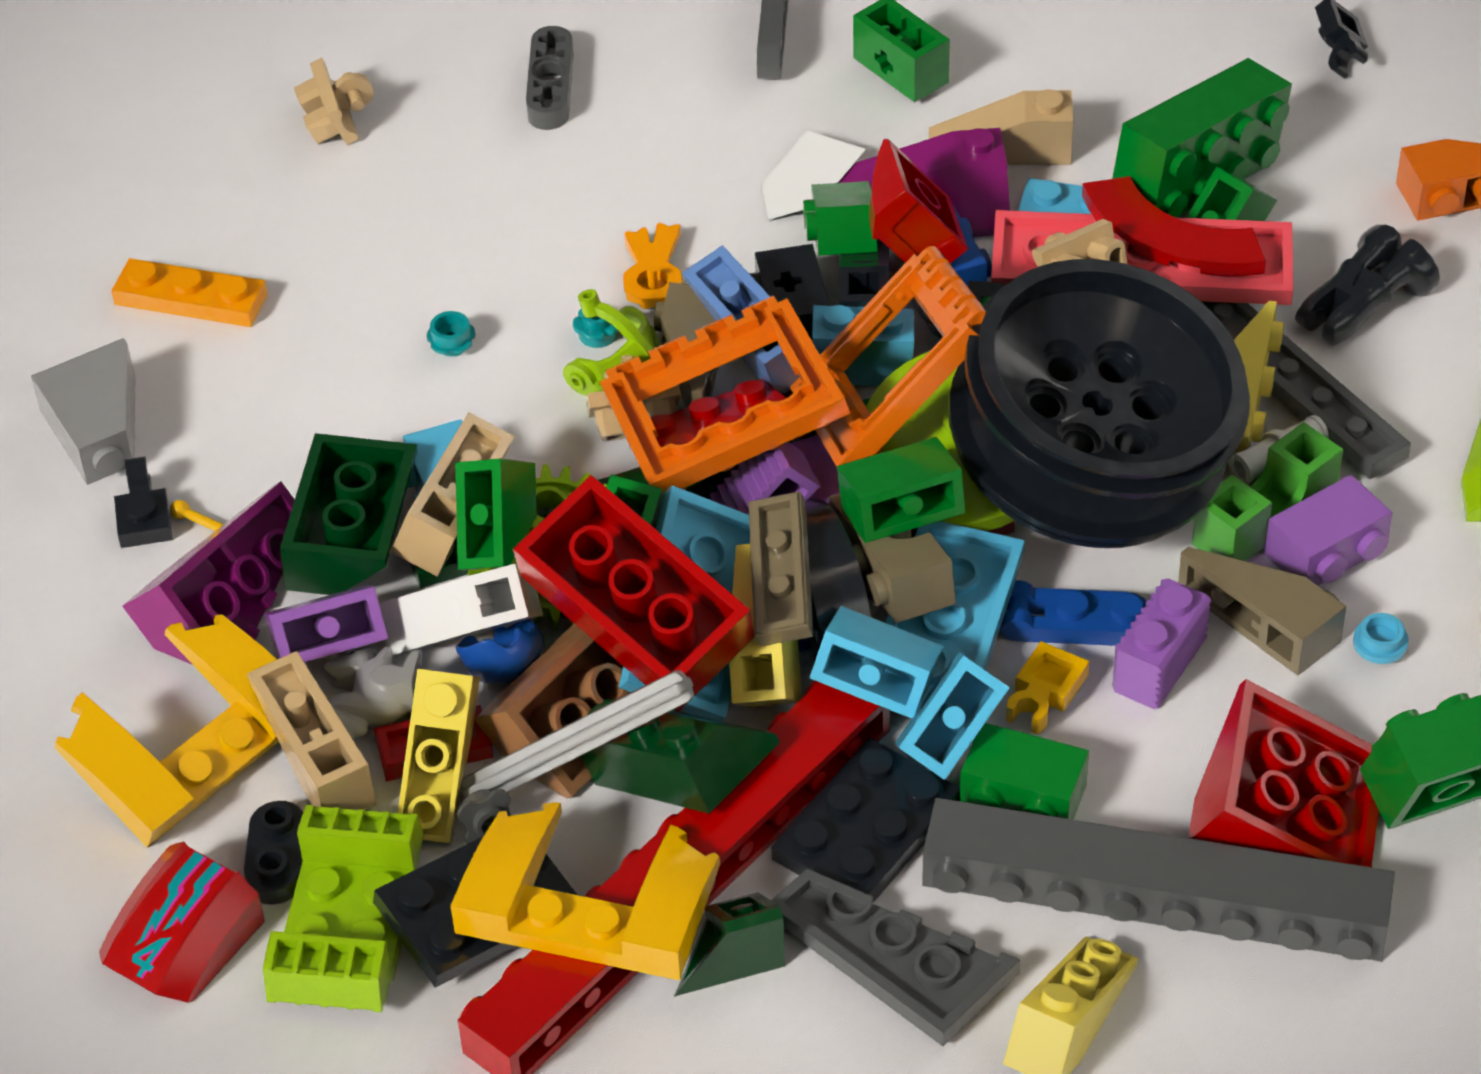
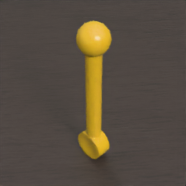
M176 500L170 506V513L175 519L182 520L187 518L213 531L224 525L190 509L189 504L184 500Z

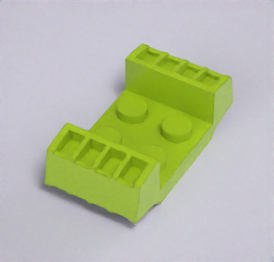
M306 805L297 831L303 861L284 932H270L265 953L263 975L267 1002L319 1005L325 1008L328 1006L347 1008V1010L364 1009L382 1013L390 982L395 977L402 942L373 904L374 890L417 869L424 836L419 816L413 813L402 814L390 813L388 811L377 812L365 811L364 809L353 810L341 809L339 807L329 808Z

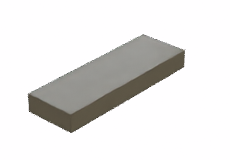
M801 491L749 501L754 636L760 647L813 637L807 517L804 497Z

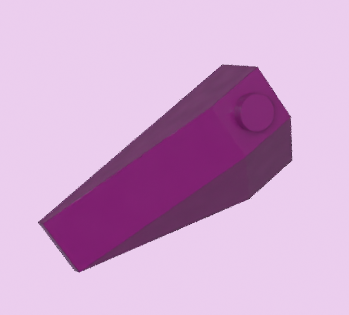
M1000 128L951 131L900 148L915 165L950 197L959 216L968 219L973 231V237L994 236L996 210L1010 211L1007 160ZM877 156L854 163L838 183L869 181L872 188Z
M282 481L254 500L153 579L122 606L155 650L192 664L165 636L166 628L171 624L182 622L185 631L215 625V615L220 614L224 615L254 640L257 639L260 629L257 627L265 610L272 607L278 595L275 589L283 574L280 547L295 500Z

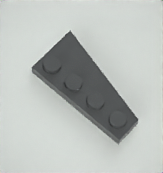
M809 869L802 872L771 900L781 907L785 930L941 1046H944L1020 974V959L1003 952L1000 953L999 957L976 948L975 940L954 931L950 936L922 925V917L903 909L899 913L891 912L873 904L872 896Z

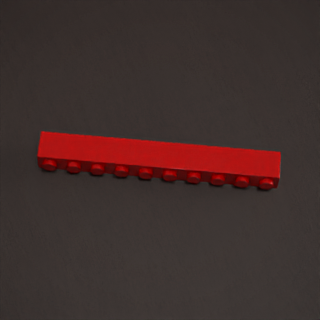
M813 681L807 688L803 698L788 712L779 713L769 725L767 732L777 734L780 743L710 814L684 808L678 814L670 815L664 820L657 834L640 850L635 849L624 858L619 869L602 885L592 887L584 897L634 907L655 855L670 825H673L687 833L686 843L704 856L714 852L720 857V866L706 904L708 906L783 834L869 737L879 742L890 732V710L818 681ZM531 950L523 959L518 958L506 968L501 979L483 996L473 998L465 1006L460 1018L457 1019L462 1052L490 1074H533L638 972Z

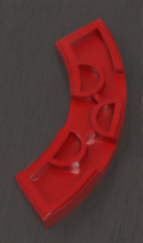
M1130 176L1082 183V197L1095 220L1105 219L1111 221L1114 234L1116 233L1119 237L1132 244L1134 252L1169 267L1172 262L1200 268V274L1249 276L1265 274L1266 260L1253 228H1211L1177 219L1150 203L1136 188Z

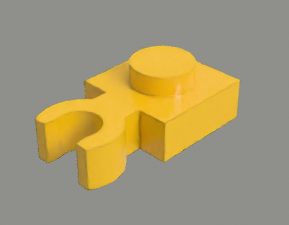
M1040 641L1015 678V693L1009 697L1006 705V721L1013 723L1018 714L1031 712L1034 714L1031 732L1035 734L1041 733L1048 723L1049 706L1062 712L1065 711L1088 677L1090 661Z

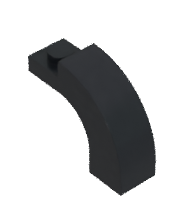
M818 498L805 501L813 637H810L814 663L825 631L840 606L871 617L864 581L848 534L833 508Z

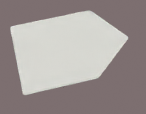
M806 131L761 184L768 220L803 210V200L812 199L811 184L838 183L865 152V148L816 132Z

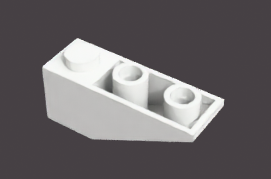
M517 564L470 575L379 603L388 635L386 644L387 647L392 648V656L543 616L537 590L521 577Z

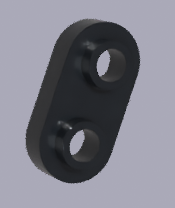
M280 800L268 802L259 807L250 818L244 877L259 894L260 902L263 904H281L292 899L294 896L303 861L297 835L303 811L292 802ZM268 867L276 868L274 870H265Z

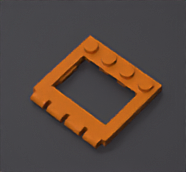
M935 246L925 248L918 256L913 254L820 354L845 397L851 413L833 421L826 427L815 429L836 467L881 453L882 447L965 360V349L969 335H978L972 329V326L982 323L986 310ZM914 297L943 338L923 359H920L884 397V401L870 413L844 371ZM800 377L790 386L793 393L796 387L803 384Z
M771 296L742 309L741 312L744 318L735 321L732 314L695 330L697 338L690 342L683 335L647 351L650 359L645 362H641L639 356H636L605 370L608 378L600 381L605 396L648 485L662 488V496L663 492L672 485L684 490L696 482L719 472L730 470L743 461L768 450L777 449L788 441L815 429L826 427L833 421L851 414L845 397L787 298L777 302L776 298ZM778 341L780 349L794 374L799 375L803 382L802 385L795 388L794 393L790 397L781 401L766 400L748 408L745 415L735 422L723 423L719 421L698 431L697 436L688 443L682 445L670 443L663 447L659 445L656 439L659 435L642 402L643 400Z

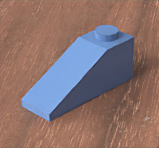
M723 245L682 272L686 282L715 321L731 314L735 321L744 318L741 312L742 309L770 297ZM778 341L742 356L760 380L763 379L782 395L791 390L790 386L799 378V375L794 374L780 349Z

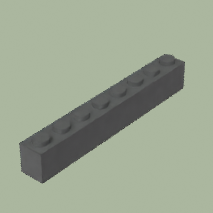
M935 798L923 849L922 886L937 888L947 893L962 892L992 897L1007 903L1023 902L1047 906L1061 912L1077 911L1107 916L1123 922L1132 920L1162 925L1176 931L1192 930L1222 935L1237 941L1253 940L1282 945L1292 950L1307 949L1342 955L1352 960L1368 959L1382 962L1389 925L1395 871Z

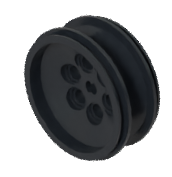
M1072 259L1045 264L1018 276L993 294L983 305L986 314L982 323L972 326V329L978 335H969L965 349V360L957 367L948 396V418L953 441L962 465L978 489L997 508L1021 525L1054 540L1093 548H1124L1151 542L1181 528L1201 513L1216 493L1222 481L1226 463L1233 456L1243 438L1250 410L1249 388L1240 352L1231 335L1214 313L1188 291L1155 273L1125 263L1098 259Z

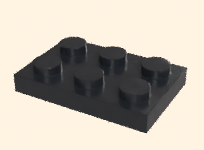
M869 737L771 846L772 860L797 875H800L806 869L812 870L872 896L874 902L925 844L935 798L960 802V787L947 779H942L934 772Z
M484 836L374 890L373 904L435 988L516 947L456 934L454 931L451 903L464 873ZM546 854L534 886L578 895Z

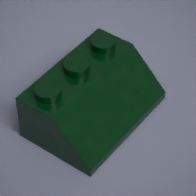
M314 434L280 547L285 590L331 595L352 588L386 567L416 459L417 444Z
M605 699L602 703L594 706L588 712V714L614 702L615 700ZM672 710L581 757L595 785L710 814L780 743V740L775 733L683 712L677 713Z

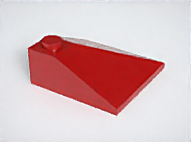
M1245 679L1238 687L1195 795L1188 838L1372 868L1379 809L1360 772V768L1372 751V744Z

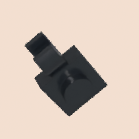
M1323 0L1315 7L1321 25L1318 31L1324 42L1333 49L1328 60L1330 69L1346 79L1349 76L1347 64L1351 58L1357 59L1362 64L1367 62L1368 54L1365 49L1368 45L1358 17L1335 0Z
M146 456L125 459L129 494L114 496L117 534L121 548L173 540L166 488L152 490Z

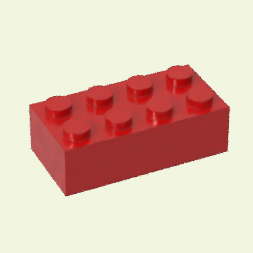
M592 475L513 548L521 577L645 685L673 671L681 670L686 677H690L692 680L695 696L755 637L751 610ZM686 704L674 709V711L678 713Z

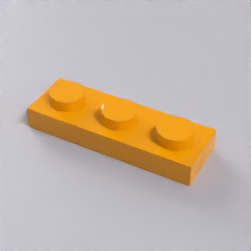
M132 258L128 259L111 290L114 305L252 327L268 295L265 280Z

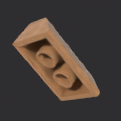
M574 623L474 720L502 757H505L586 716L594 706L602 703L605 699L616 701L631 692L618 688L623 665ZM580 756L535 780L567 799L572 798L592 777Z

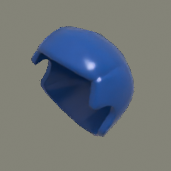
M528 619L515 623L508 628L504 626L495 628L493 639L489 638L479 642L474 636L469 635L463 638L456 645L455 649L469 672L473 676L480 677V682L489 685L505 684L519 677L541 655L544 646V636L533 619Z

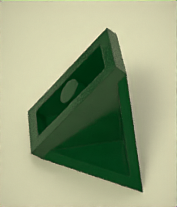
M759 892L706 906L704 910L706 915L705 922L674 997L785 967L784 921L781 907Z

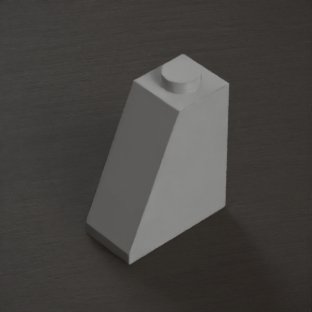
M124 338L31 375L40 412L87 485L126 469L125 459L134 458L136 378L128 344Z

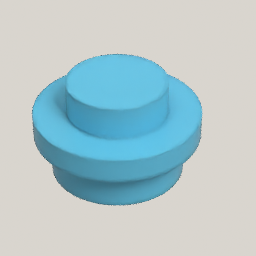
M1374 613L1364 618L1356 627L1353 636V646L1356 652L1367 661L1377 664H1389L1401 659L1407 651L1409 642L1408 634L1402 622L1395 616L1387 613Z

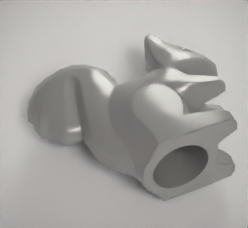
M384 647L377 655L371 648H360L325 664V670L334 676L330 682L332 686L352 690V692L332 695L327 700L353 741L365 736L367 729L388 725L397 719L411 716L417 668L422 669V653L420 650L410 652L403 667H399L397 662H392L391 647Z

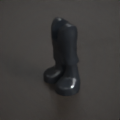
M1374 225L1370 227L1359 238L1357 243L1358 251L1353 257L1343 261L1337 273L1303 301L1296 312V322L1308 331H1314L1325 322L1322 338L1334 346L1346 340L1357 331L1375 310L1390 303L1391 295L1402 286L1407 292L1416 296L1428 294L1439 284L1440 275L1433 258L1420 243L1414 239H1409L1402 245L1399 232L1389 225Z

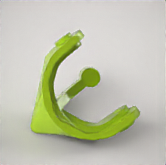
M593 289L582 291L578 295V301L584 317L593 318L597 316L606 320L618 329L628 341L611 357L600 361L575 358L564 367L563 377L567 384L577 393L587 396V393L603 391L600 381L604 380L603 373H606L605 370L620 364L621 356L632 355L633 358L639 356L641 362H645L650 359L647 351L661 346L654 327L649 324L646 316L641 311L632 306H624L618 311L612 306L600 302L596 290Z

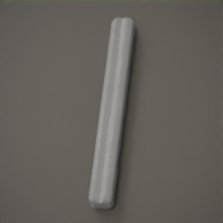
M681 670L673 671L463 777L461 781L462 792L460 794L463 800H465L471 793L482 789L492 791L503 789L510 792L690 702L694 697L693 682Z

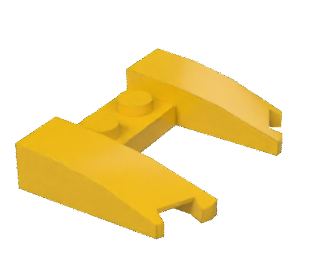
M222 614L215 615V625L185 631L182 622L171 624L165 630V636L231 706L159 762L125 728L83 692L75 698L71 708V712L80 715L70 739L58 736L54 748L147 848L279 743L247 677V673L277 659Z
M551 802L542 804V811L508 816L507 811H500L480 841L451 903L453 925L456 934L681 980L720 866L719 855L713 852L704 856L686 843L687 833L670 825L649 868L634 907L534 886L562 813L561 803Z

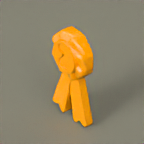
M659 222L656 226L654 242L652 243L650 242L646 227L641 228L637 232H625V246L636 263L623 274V287L628 301L640 304V307L643 309L656 307L658 301L665 302L670 282L682 283L680 269L669 263L681 236L680 224L667 226Z

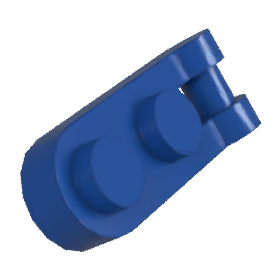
M1016 580L1001 624V632L1006 639L1016 642L1040 643L1042 641L1045 643L1115 646L1120 643L1121 637L1125 636L1126 629H1130L1131 622H1135L1136 615L1141 613V608L1145 607L1147 600L1131 592L1034 588L1026 581ZM1032 614H1045V615H1044V616H1033Z

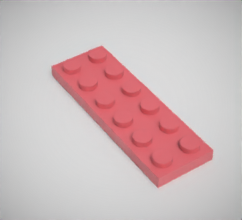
M996 210L991 282L1004 283L1006 285L1025 272L1037 268L1038 266L1033 259V249L1044 245L1046 238L1057 232L1067 235L1096 222L1092 214ZM1177 218L1188 223L1211 228H1253L1265 257L1266 266L1265 274L1249 276L1200 274V268L1186 266L1172 262L1169 267L1134 252L1132 244L1119 237L1116 233L1114 234V238L1125 243L1128 265L1145 269L1177 284L1199 301L1266 304L1268 301H1276L1277 305H1292V222Z

